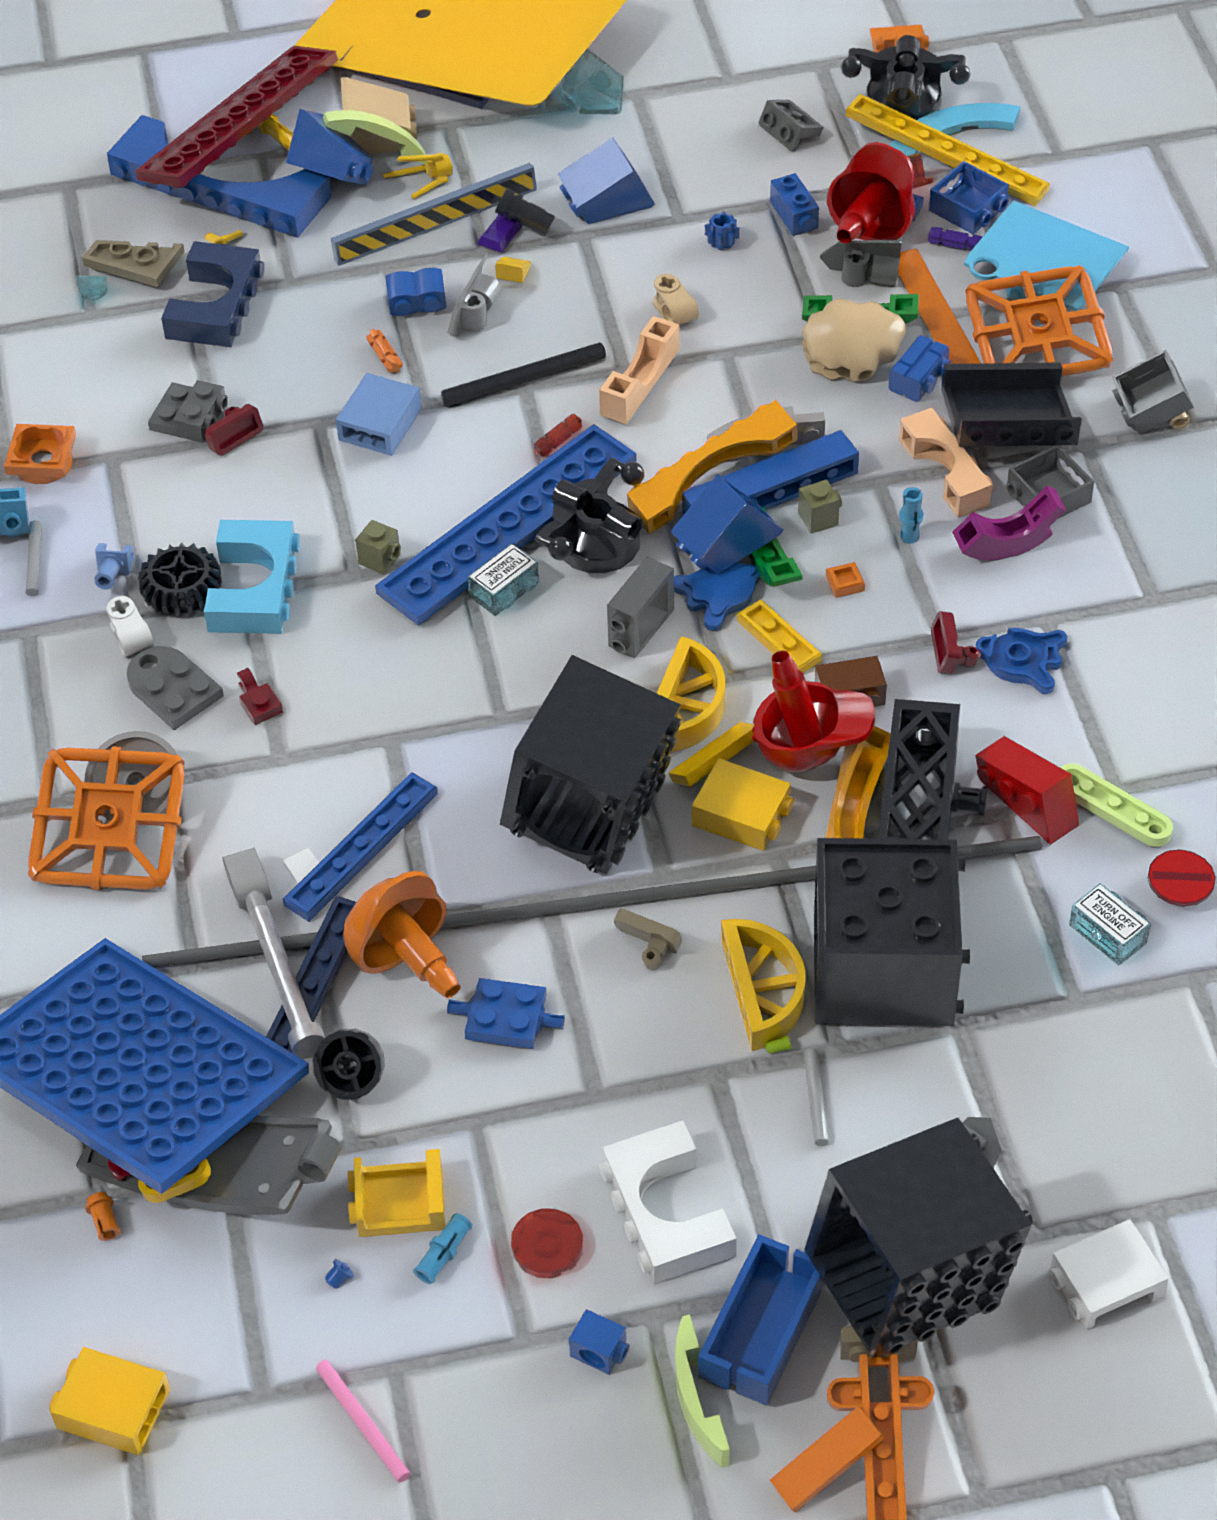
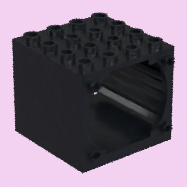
M571 655L514 751L499 825L510 829L514 836L518 833L517 837L525 836L585 864L589 871L594 869L593 873L602 872L607 875L612 864L619 865L626 850L624 845L627 839L633 840L640 825L638 822L640 816L645 817L653 802L651 797L654 791L659 792L666 779L664 773L671 761V756L669 755L676 743L677 738H675V735L682 722V719L677 718L681 704Z
M817 838L814 892L815 1024L954 1026L955 1014H963L964 1000H957L961 964H970V949H962L959 871L965 872V857H958L957 840Z
M959 1117L828 1170L804 1251L872 1359L885 1353L887 1356L896 1354L910 1342L917 1339L919 1342L926 1341L933 1337L938 1330L948 1326L956 1328L975 1314L980 1312L988 1314L997 1309L1001 1304L1004 1291L1009 1285V1279L1017 1265L1020 1252L1026 1244L1025 1240L1033 1224L1031 1214H1029L1028 1210L1022 1211L981 1151L979 1138L974 1140L977 1135L974 1133L970 1135Z

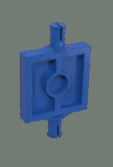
M479 978L475 994L469 1002L449 999L447 1005L448 1014L467 1016L465 1027L466 1040L533 1049L536 1036L543 1026L563 1030L565 1015L545 1013L544 1004L547 992L546 987Z

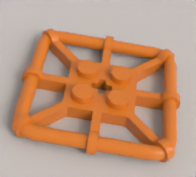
M1078 265L1077 267L1067 266L1032 273L1026 270L1021 271L1020 275L969 284L965 290L966 303L974 328L972 335L974 342L979 345L983 363H995L989 339L1011 335L1014 348L1002 363H1016L1022 354L1042 351L1045 363H1056L1052 349L1069 346L1089 356L1092 360L1061 365L1063 368L1062 376L1108 368L1113 362L1112 347L1103 321L1105 314L1098 305L1091 279L1085 272L1086 268ZM1067 278L1056 293L1041 296L1035 295L1033 284ZM1076 283H1080L1087 309L1067 312L1063 300ZM1022 286L1026 298L1008 301L991 291ZM978 300L1004 312L1007 323L985 326ZM1040 320L1041 324L1046 323V325L1036 327L1034 326V321ZM1091 323L1099 347L1074 335L1071 324Z
M114 746L111 747V750L67 747L58 750L53 748L47 753L49 756L43 766L37 807L33 808L32 818L35 820L28 857V876L34 882L39 881L54 885L89 886L92 890L100 891L103 887L140 890L155 889L157 887L163 888L167 884L166 880L172 868L177 829L181 827L182 818L179 817L185 777V761L179 755L174 756L164 752L122 750L121 747ZM65 761L108 763L105 783L82 782ZM122 763L161 765L136 785L117 784L119 767ZM57 767L76 788L73 809L50 808ZM171 775L166 814L141 813L143 796ZM105 810H110L111 815L114 817L109 823L103 824L98 819V816L104 815ZM48 821H71L68 839L42 858ZM139 825L164 827L157 870L136 846ZM75 849L95 850L91 873L49 871V869ZM107 850L130 852L149 876L103 874Z

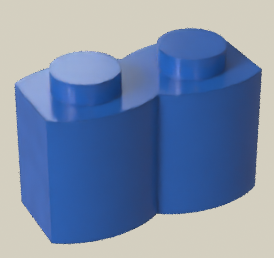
M424 268L414 273L398 271L385 276L390 315L406 316L418 311L436 312L447 308L442 269Z

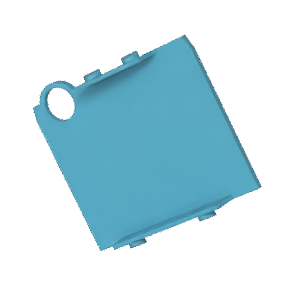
M1013 200L967 255L964 266L969 267L970 273L974 277L981 280H991L1020 275L1021 271L1026 270L1032 273L1080 265L1086 268L1085 272L1089 275L1094 292H1096L1129 250V246ZM979 262H989L996 267V271L989 275H982L974 270V266ZM1067 278L1033 284L1035 295L1041 296L1056 293ZM1076 283L1063 300L1065 307L1074 311L1080 310L1086 304L1080 283ZM1022 286L1007 288V297L1013 300L1026 298Z

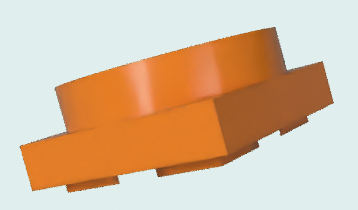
M16 424L4 464L6 475H17L23 481L32 484H47L65 477L73 464L72 449L76 437L75 427ZM40 451H47L52 454L51 460L40 462V464L33 462L32 457Z

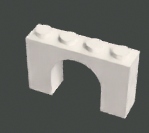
M683 1120L602 1147L603 1162L599 1163L601 1176L605 1183L611 1182L614 1189L611 1192L615 1209L618 1213H624L627 1220L624 1222L627 1237L630 1243H637L640 1250L637 1252V1258L643 1273H650L654 1285L736 1257L737 1238L723 1208L690 1220L669 1222L652 1215L641 1202L645 1191L655 1182L696 1168V1148Z

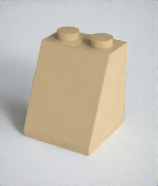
M347 77L341 78L343 110L361 111L383 117L399 125L417 139L416 122H410L416 121L414 104L409 105L407 93ZM355 127L352 136H350L368 154L400 151L398 142Z

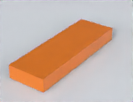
M857 1406L773 1476L770 1482L791 1510L796 1513L880 1443L884 1437L864 1411Z

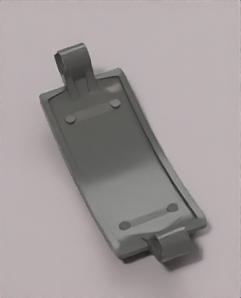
M257 1115L206 1157L211 1167V1174L203 1185L166 1201L203 1210L234 1214H287L291 1210L303 1184L323 1182L327 1179L342 1147L335 1138L329 1136L332 1125L328 1120ZM86 1145L76 1163L80 1172L142 1194L138 1187V1178L129 1174L124 1180L117 1181L109 1171L108 1159Z

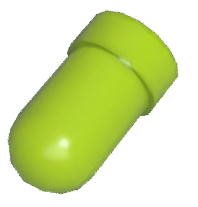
M784 1036L769 1041L765 1046L766 1051L774 1054L791 1050L789 1037Z

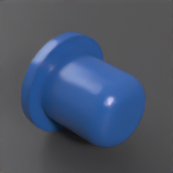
M335 1259L333 1261L334 1266L326 1274L325 1280L332 1288H339L347 1278L352 1279L354 1274L346 1263Z

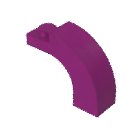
M1047 485L1017 513L1005 518L990 519L972 512L952 533L962 554L978 560H1001L1026 553L1045 542L1053 535L1050 526L1067 510L1056 489Z

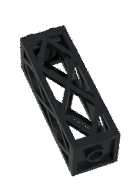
M895 699L878 839H923L926 837L927 839L948 840L958 747L960 704ZM900 756L905 765L898 771ZM945 758H947L946 769L944 774L941 768L939 767V764ZM922 761H924L925 764L921 768H919L918 765ZM931 772L940 784L936 790H934L926 778ZM911 773L913 776L902 785L901 782ZM918 784L928 797L919 807L916 806L909 795ZM901 801L911 814L905 821L896 809V806ZM934 806L936 811L926 820L924 815ZM893 821L897 829L890 835L891 822ZM940 821L939 837H937L932 828ZM917 823L919 828L912 833L910 829Z

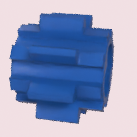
M726 212L713 214L709 223L705 224L707 243L711 244L712 248H718V250L730 249L735 244V239L740 237V227L737 226V219H734L732 215L729 216Z

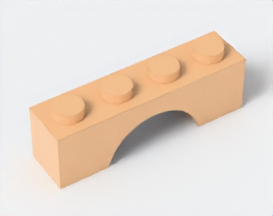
M656 316L650 319L640 333L635 355L627 370L623 374L613 371L599 389L601 416L624 424L628 423L678 353L679 324Z
M931 407L900 420L899 441L912 458L937 461L950 471L945 477L943 499L958 518L990 506L991 492H993V484L990 477L983 474L972 455L969 456L963 447H959L956 436L948 429L943 417H939Z

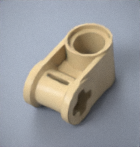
M672 274L657 276L654 281V288L657 293L654 296L653 305L663 319L679 325L698 319L699 310L696 301L689 295L679 279Z

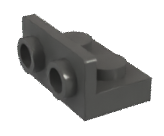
M767 100L758 121L759 126L790 151L797 149L800 139L820 137L824 128L791 100Z

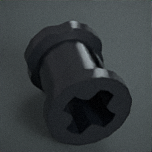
M955 782L951 812H957L958 809L978 811L979 815L984 816L988 786H982L979 789L963 787L960 783Z

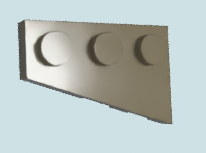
M95 240L82 257L85 267L158 288L184 254L183 244L173 243L172 247H159L158 243L148 242L147 246H131L129 241Z

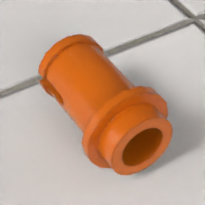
M97 1192L90 1195L86 1200L85 1209L88 1214L92 1215L98 1239L101 1241L114 1239L115 1235L121 1233L112 1209L114 1204L113 1198L108 1196L106 1192Z

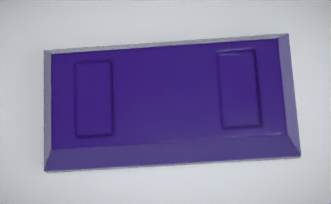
M505 214L503 217L498 215L480 237L477 245L502 253L523 225L514 219L508 220Z

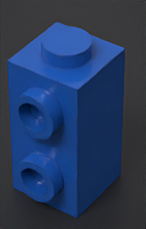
M794 173L770 180V203L791 234L795 236L818 229L819 206L797 174Z

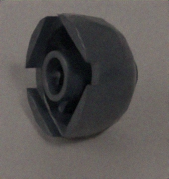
M357 1028L340 1029L328 1035L318 1046L317 1052L313 1057V1073L319 1086L324 1091H329L341 1100H355L370 1093L380 1082L385 1068L384 1052L379 1042L368 1032Z

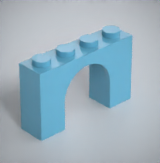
M220 520L216 539L220 563L258 564L272 572L265 581L251 588H208L204 609L208 632L282 634L284 621H289L290 605L287 603V598L293 597V580L290 578L291 575H296L297 560L294 552H299L300 535L294 532L293 521Z

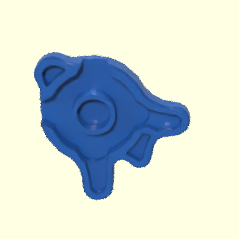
M738 562L719 574L707 567L705 571L699 569L689 575L674 576V592L686 596L687 608L690 611L706 610L704 618L705 627L710 631H718L728 615L742 610L752 601L755 586L760 580V573L755 565Z
M1008 628L1007 634L1000 635L999 637L994 634L989 637L979 638L975 647L980 651V658L985 661L990 671L998 678L1011 683L1029 684L1042 694H1050L1054 691L1055 680L1047 670H1057L1061 667L1062 658L1058 651L1066 645L1068 637L1062 630L1038 633L1028 629Z

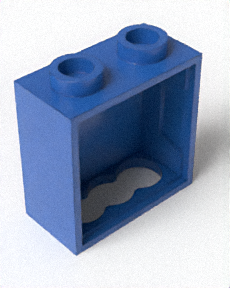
M963 161L930 189L929 211L965 231L975 234L980 228L987 226L995 215L1006 209L1009 203V184ZM960 173L955 185L950 186L945 193L939 192L941 188L946 187Z

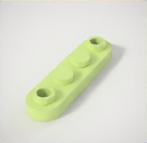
M1066 764L1060 767L1072 775L1077 804L1146 845L1160 847L1170 841L1173 823L1169 817L1080 765Z

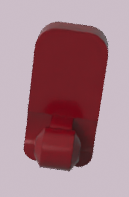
M245 404L241 409L233 406L225 410L224 418L206 429L205 438L211 451L218 455H224L260 433L264 425L258 409L253 405Z
M939 611L931 626V636L938 672L952 674L957 664L974 667L981 655L980 651L974 646H966L965 648L958 646V635L953 613Z

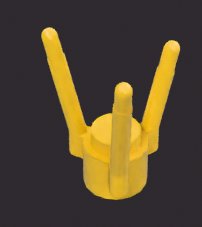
M442 152L433 155L399 156L397 158L399 162H428L424 165L384 173L383 177L390 178L426 171L429 178L434 177L436 180L413 193L411 198L415 199L439 184L447 183V176L453 174V167L447 154L443 155Z

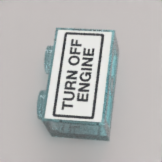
M511 543L467 576L469 597L496 616L504 609L510 608L523 594L532 591L539 583L538 562Z
M1099 883L1072 905L1069 926L1120 966L1147 944L1151 923L1147 921L1142 913L1133 910L1123 902L1116 892L1110 891Z

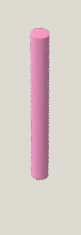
M321 1361L316 1366V1371L397 1482L402 1483L407 1480L411 1475L407 1467L329 1361Z

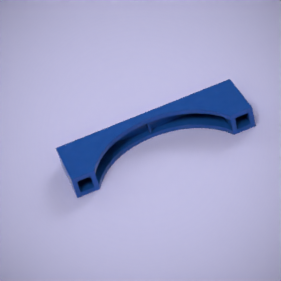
M141 115L106 153L111 175L297 238L331 199L329 176L307 169L286 177L262 182H230L197 174L186 186L181 188H173L172 186L162 184L152 185L149 182L138 181L135 170L168 145L165 122L145 115Z

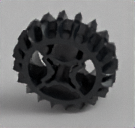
M181 542L179 547H172L169 544L166 550L158 548L156 555L149 554L147 562L141 563V571L138 572L140 594L147 603V606H152L156 613L163 610L166 617L171 613H175L179 618L185 612L192 616L193 610L196 609L203 612L208 588L220 589L222 587L221 568L213 553H208L205 547L198 549L194 543L189 547H185Z

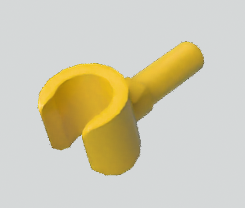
M241 230L220 237L209 232L204 239L210 243L225 245L229 241L242 237L243 233Z

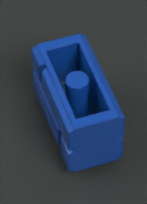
M923 335L918 336L890 370V391L901 396L904 394L906 398L915 402L920 401L926 393L931 394L936 386L938 377L943 375L944 364H951L948 346L937 341L934 343L932 339Z

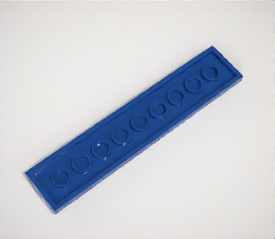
M593 424L375 585L376 594L419 626L475 584L477 581L470 577L474 572L510 545H514L520 550L532 541L545 525L553 521L554 504L552 503V494L556 485L561 480L566 479L572 483H577L587 479H595L601 468L610 458L627 464L629 462H637L636 453Z

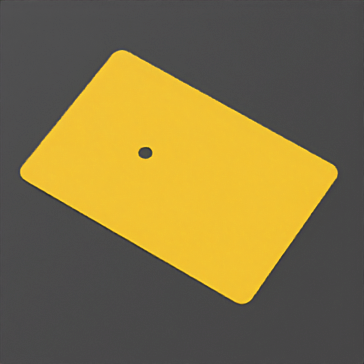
M335 0L294 46L336 51L338 61L332 65L335 67L534 106L542 103L627 0ZM428 10L431 12L428 17H416L419 11Z

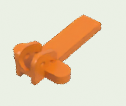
M860 1354L857 1366L858 1377L834 1379L827 1388V1402L834 1410L842 1412L852 1411L859 1406L884 1437L880 1443L864 1455L867 1520H907L901 1410H923L927 1408L933 1400L934 1387L927 1378L922 1376H899L898 1354L873 1359L872 1357H867V1354ZM877 1366L888 1368L890 1402H870L868 1368Z

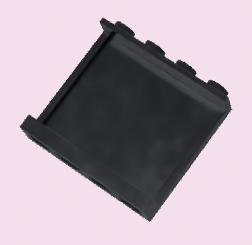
M1061 363L944 364L941 392L959 447L1078 445L1082 419L1081 417H1072L1060 385L1063 369Z

